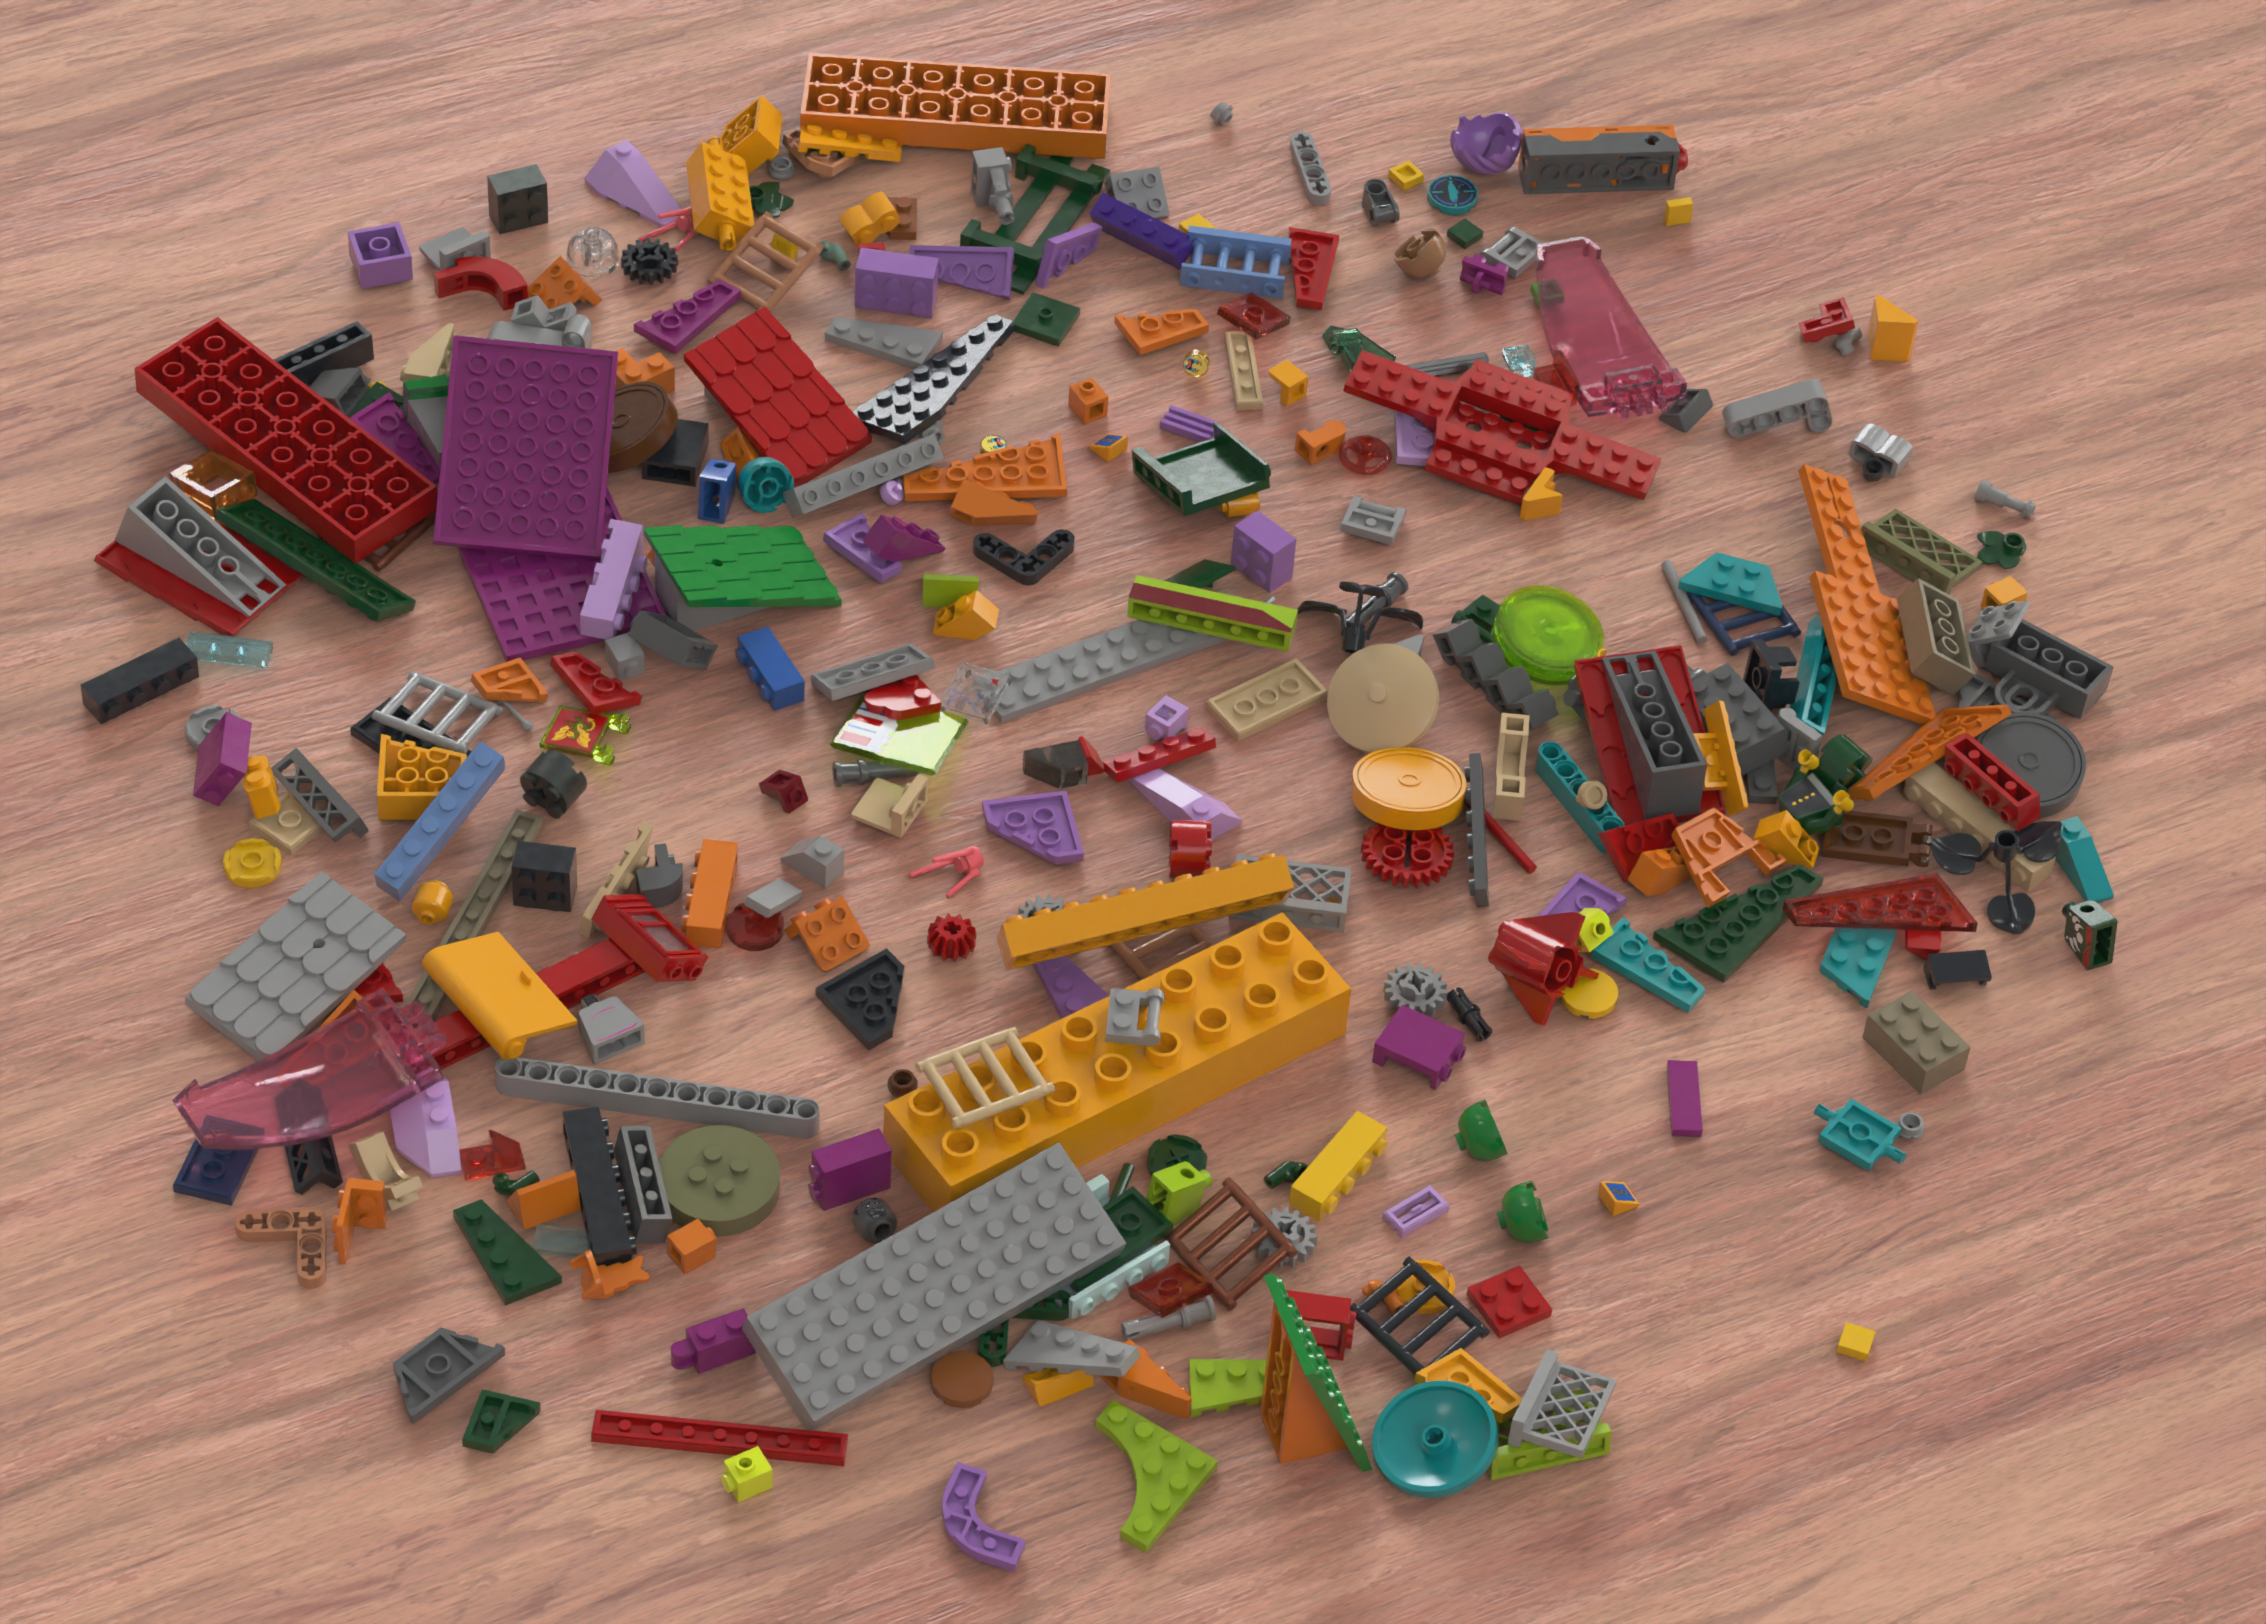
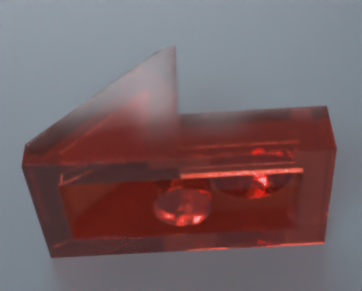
M488 1130L489 1144L460 1149V1161L465 1181L493 1176L499 1173L525 1170L526 1166L520 1143L498 1132Z

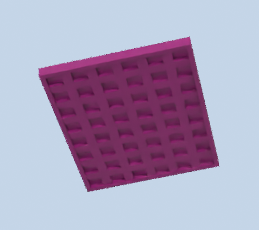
M607 486L601 547L604 539H609L608 525L610 519L623 521ZM457 547L506 662L517 658L527 660L606 640L581 635L580 614L589 585H593L594 569L596 563L601 561L602 550L600 560ZM646 570L639 575L637 592H632L631 608L629 611L624 612L623 628L621 631L617 630L615 637L630 632L632 620L639 614V611L666 615Z

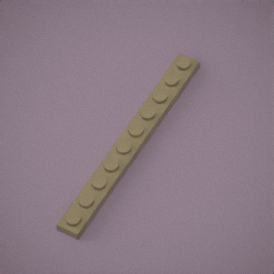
M518 809L515 810L439 946L482 935L512 881L511 866L518 841L534 842L543 826L542 816ZM426 971L423 972L399 1015L401 1024L421 1028L432 1023L447 997Z

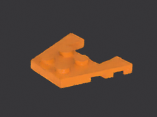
M1715 808L1680 825L1671 834L1708 908L1726 899L1730 893L1727 887L1713 873L1718 869L1747 855L1761 872L1767 876L1783 867L1787 861L1781 854L1775 856L1765 849L1767 844L1757 839L1754 841L1742 833L1744 828Z

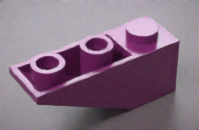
M880 515L862 540L877 557L891 562L940 553L946 549L938 541L940 539L939 535L929 528L922 530L912 522L906 524L896 516L889 518Z

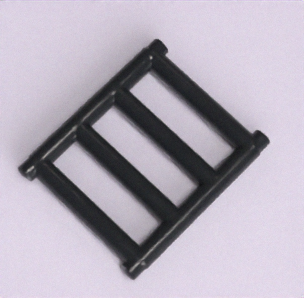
M1410 1256L1402 1263L1403 1267L1359 1305L1353 1303L1350 1307V1311L1356 1312L1355 1320L1414 1375L1425 1367L1412 1354L1455 1317L1462 1320L1470 1329L1427 1366L1460 1348L1465 1350L1477 1338L1481 1337L1484 1339L1490 1334V1330ZM1413 1275L1425 1288L1382 1325H1379L1367 1313ZM1434 1296L1448 1307L1404 1346H1401L1389 1335Z

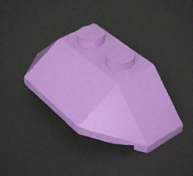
M447 1078L415 1081L388 1100L396 1151L411 1163L423 1169L424 1173L431 1178L462 1174L457 1128Z

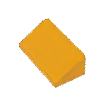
M1044 1368L1042 1372L1034 1371L1022 1377L1025 1386L1039 1406H1045L1094 1385L1093 1375H1086L1085 1370H1076L1069 1374L1059 1373L1057 1368Z

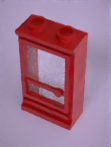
M643 894L603 896L591 920L656 982L695 981L700 976L708 956L701 954L702 952L656 908H652L653 905L651 903H646L647 898Z

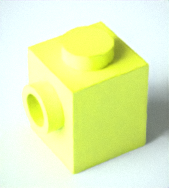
M1584 908L1579 912L1586 916L1576 945L1581 948V950H1578L1579 952H1591L1614 933L1609 924V917L1599 908Z
M757 1446L724 1460V1474L721 1475V1481L725 1490L728 1493L732 1492L739 1503L773 1488V1469Z

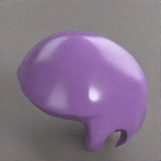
M1494 112L1486 117L1477 114L1472 120H1468L1462 115L1459 119L1457 131H1452L1450 144L1455 157L1467 170L1480 175H1495L1506 171L1514 164L1521 147L1522 129L1516 119L1505 112Z

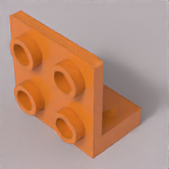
M561 256L528 287V298L538 295L548 309L570 302L574 304L578 299L583 303L588 300L595 307L602 301V298Z
M347 1178L345 1190H339L337 1206L340 1208L339 1214H334L332 1219V1233H336L333 1250L338 1252L339 1263L346 1264L355 1226L368 1229L386 1228L388 1218L384 1181Z

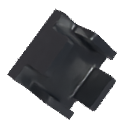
M1752 639L1743 681L1771 713L1773 708H1785L1786 704L1795 703L1799 680L1797 678L1780 677L1782 673L1781 667L1796 666L1797 659L1787 646L1769 647L1763 639Z

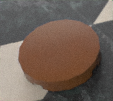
M950 1352L939 1358L933 1366L931 1373L933 1393L937 1398L939 1396L943 1399L944 1403L949 1406L959 1408L976 1406L981 1403L982 1399L986 1396L988 1397L992 1391L994 1380L992 1368L983 1357L973 1352Z

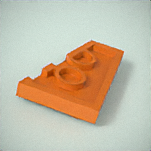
M1197 309L1165 311L1161 316L1150 317L1148 313H1140L1138 318L1126 319L1124 315H1116L1114 324L1139 355L1208 333L1209 324Z

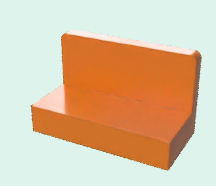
M738 426L720 442L726 460L737 465L736 481H738L742 468L748 462L762 457Z

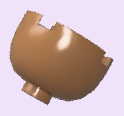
M1428 228L1421 231L1423 236L1416 239L1413 235L1395 252L1397 258H1394V261L1405 274L1411 277H1432L1441 270L1440 266L1445 260L1446 248L1442 237L1435 228Z

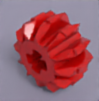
M947 913L945 918L937 916L935 923H930L928 928V948L932 949L933 956L941 955L943 962L947 958H952L956 963L958 957L967 959L969 952L974 951L977 932L975 927L972 926L970 919L962 920L961 914L951 917Z

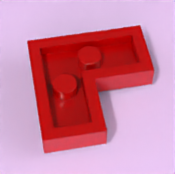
M1844 297L1819 304L1822 316L1798 323L1805 343L1818 342L1824 337L1834 334L1842 335L1849 330L1855 329L1852 315Z

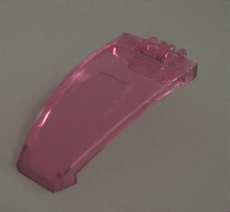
M1586 236L1537 244V288L1546 339L1558 371L1570 391L1575 394L1576 400L1586 415L1593 417L1617 413L1621 420L1628 419L1629 411L1631 410L1636 417L1642 416L1644 412L1646 415L1652 414L1653 406H1657L1660 412L1667 411L1668 402L1686 398V380L1677 368H1671L1632 310L1601 260L1602 248Z
M382 987L357 1001L358 1008L251 1065L202 1086H199L196 1079H194L172 1101L202 1148L242 1150L301 1144L328 1137L363 1124L443 1080L444 1077L440 1066L431 1054L446 1044L447 1038L441 1032L435 1034L438 1032V1025L435 1021H432L433 1018L429 1013L421 1014L424 1010L421 1002L414 1001L399 1009Z

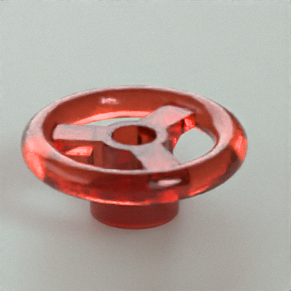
M1359 435L1351 437L1342 443L1339 449V459L1348 470L1354 473L1372 475L1385 470L1392 460V453L1388 445L1382 440L1370 435ZM1349 448L1357 454L1359 459L1357 464L1352 463L1348 459L1347 450ZM1384 457L1378 465L1365 467L1366 463L1373 458Z

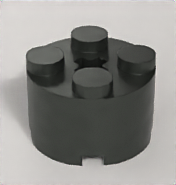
M548 750L546 753L543 751L520 777V784L525 792L523 799L530 806L536 807L539 805L545 808L550 816L559 819L587 788L586 777L582 771L577 774L572 768L575 763L564 754L555 750Z

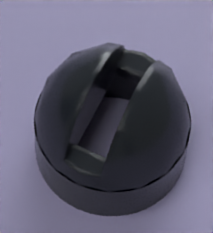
M1870 458L1863 464V475L1868 481H1879L1884 474V463L1877 458Z

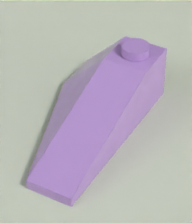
M628 140L607 148L585 177V183L598 196L606 200L611 198L619 202V207L625 210L629 207L639 212L641 218L659 227L675 222L678 216L658 218L660 213L680 210L681 208L644 156Z
M1160 768L1128 779L1170 822L1171 820L1212 821L1211 838L1208 839H1214L1242 823V820L1224 802Z

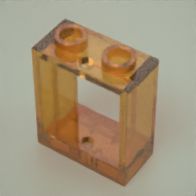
M213 449L169 473L170 481L214 520H217L215 516L218 508L251 500L258 495L254 473ZM219 477L228 482L213 492L204 488L205 485Z

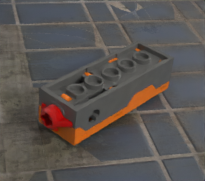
M1673 125L1523 129L1518 170L1524 194L1674 190L1676 174L1680 170H1684L1688 165V153L1678 143Z

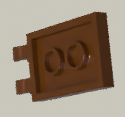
M1842 811L1843 824L1833 827L1824 836L1822 857L1907 867L1908 861H1912L1918 867H1928L1933 826L1930 824H1913L1912 817ZM1911 840H1914L1918 845L1910 844Z

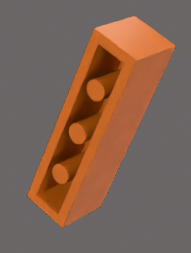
M703 839L701 850H696L694 867L698 868L697 872L692 871L690 889H693V893H687L686 910L689 913L688 915H683L681 932L686 933V938L695 946L722 948L738 864V842Z

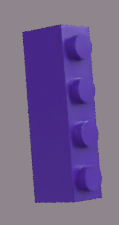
M1102 193L1089 212L1092 222L1102 226L1103 232L1179 270L1182 263L1186 262L1194 250L1188 234L1105 193Z

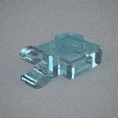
M1528 344L1503 348L1502 357L1510 371L1518 372L1520 375L1529 378L1535 375L1536 359Z

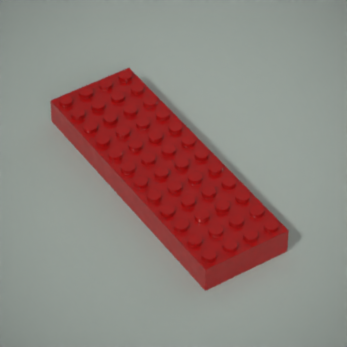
M216 317L134 368L136 392L355 564L437 509V485L219 317Z

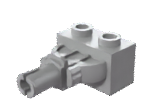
M1003 147L972 151L971 192L976 206L989 205L998 214L1001 224L1008 225L1013 223L1015 219L1011 207L1013 195L1010 192L1011 183L1008 177V173L1012 172L1010 157L1005 156Z

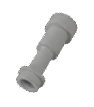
M1981 480L1974 496L1975 500L1982 503L1987 501L2002 508L2004 506L2023 513V518L2030 519L2032 517L2036 504L2032 503L2031 500L2025 503L2008 496V492L1993 487V483Z

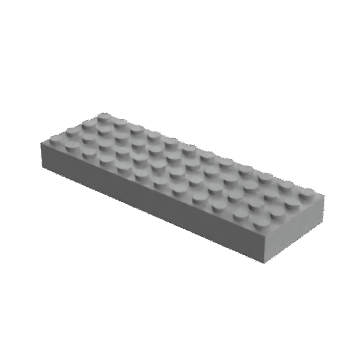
M1057 1143L747 1316L742 1330L805 1429L814 1431L937 1361L944 1355L979 1337L980 1334L986 1333V1331L993 1329L1007 1321V1319L1014 1317L1070 1285L1074 1280L1080 1279L1098 1269L1108 1261L1119 1256L1126 1242L1061 1144Z

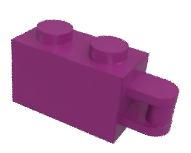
M742 1308L686 1328V1339L677 1341L671 1346V1365L678 1370L694 1366L697 1373L700 1374L756 1354L755 1349L742 1330L748 1316L745 1309Z

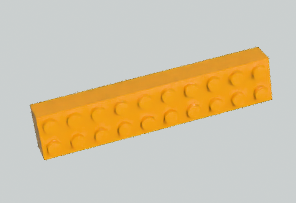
M1270 853L1259 857V861L1248 863L1247 860H1241L1231 864V868L1220 870L1219 867H1213L1204 870L1203 875L1192 877V874H1184L1176 877L1175 882L1164 884V881H1156L1148 884L1146 889L1136 891L1134 887L1127 888L1118 892V896L1110 898L1104 894L1090 899L1091 902L1081 905L1078 901L1067 903L1062 906L1061 910L1051 912L1050 908L1034 912L1032 917L1024 919L1022 915L1010 917L1005 920L1006 923L1002 924L997 936L1005 969L1008 971L1044 962L1045 960L1061 958L1286 902L1294 889L1285 855L1276 857L1275 853Z

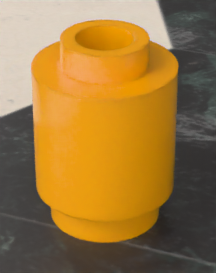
M1258 492L1220 504L1219 510L1221 513H1225L1227 518L1251 515L1255 511H1259L1260 500Z

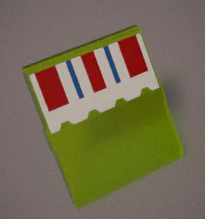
M867 690L862 694L830 742L834 749L933 776L938 772L969 721L965 717L944 711L903 720H893L887 718L883 713L876 714L867 710L864 703V696L869 692Z

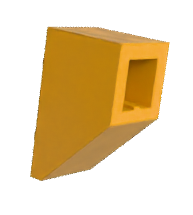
M976 590L967 596L960 597L948 607H942L935 615L933 633L936 636L977 640L996 629L999 609Z
M1787 810L1760 819L1753 838L1754 841L1759 839L1767 844L1765 849L1775 856L1778 854L1784 856L1787 859L1786 863L1795 866L1801 864L1808 869L1814 867L1820 849L1815 840L1807 834L1799 822Z

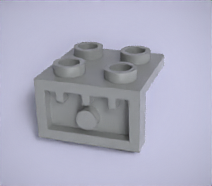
M1160 167L1110 174L1104 183L1106 193L1113 192L1115 199L1155 219L1168 217L1170 214Z
M463 227L419 246L420 252L438 271L455 267V259L462 257L479 256L491 258L490 236L485 231L471 236Z
M2027 600L2021 602L2012 601L1997 607L1989 606L1980 612V616L1967 635L1971 657L1978 669L1985 667L1993 642L2012 637L2030 607Z

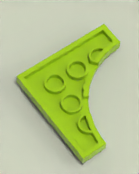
M1113 1399L1095 1420V1428L1108 1436L1122 1452L1125 1451L1132 1464V1472L1136 1484V1499L1127 1522L1120 1530V1538L1147 1553L1214 1473L1218 1466V1460Z

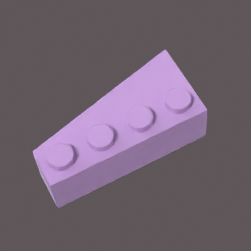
M610 519L608 525L609 539H604L601 561L596 563L593 585H589L580 614L581 635L609 639L615 637L617 630H622L625 618L624 612L630 610L632 592H637L640 582L639 575L645 572L647 566V557L643 556V525Z

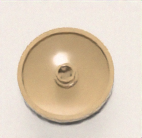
M1395 644L1371 645L1349 656L1335 672L1327 696L1329 717L1337 733L1350 746L1367 754L1385 748L1413 746L1430 729L1439 706L1438 684L1430 667L1412 650Z

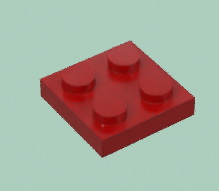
M1520 1265L1474 1284L1467 1289V1296L1499 1339L1549 1318L1552 1314L1551 1306Z

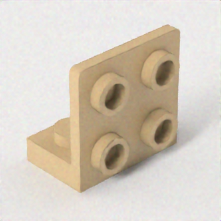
M918 774L912 783H907L905 788L884 779L876 778L851 812V818L902 838L928 801V777Z

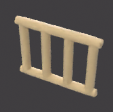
M1016 1027L999 1031L931 1056L915 1064L919 1073H925L953 1117L951 1122L955 1129L1055 1092L1053 1083L1045 1081L1018 1040L1019 1034ZM1006 1042L1035 1087L1019 1093L991 1050V1047ZM979 1052L1007 1097L992 1103L963 1058ZM951 1062L980 1108L964 1113L936 1068Z

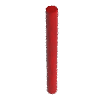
M1485 809L1486 828L1528 874L1533 873L1537 866Z

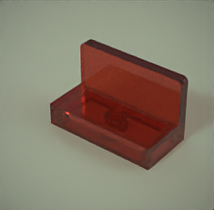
M1555 350L1553 364L1533 368L1532 376L1534 380L1575 394L1571 405L1575 406L1577 405L1580 381L1562 350Z

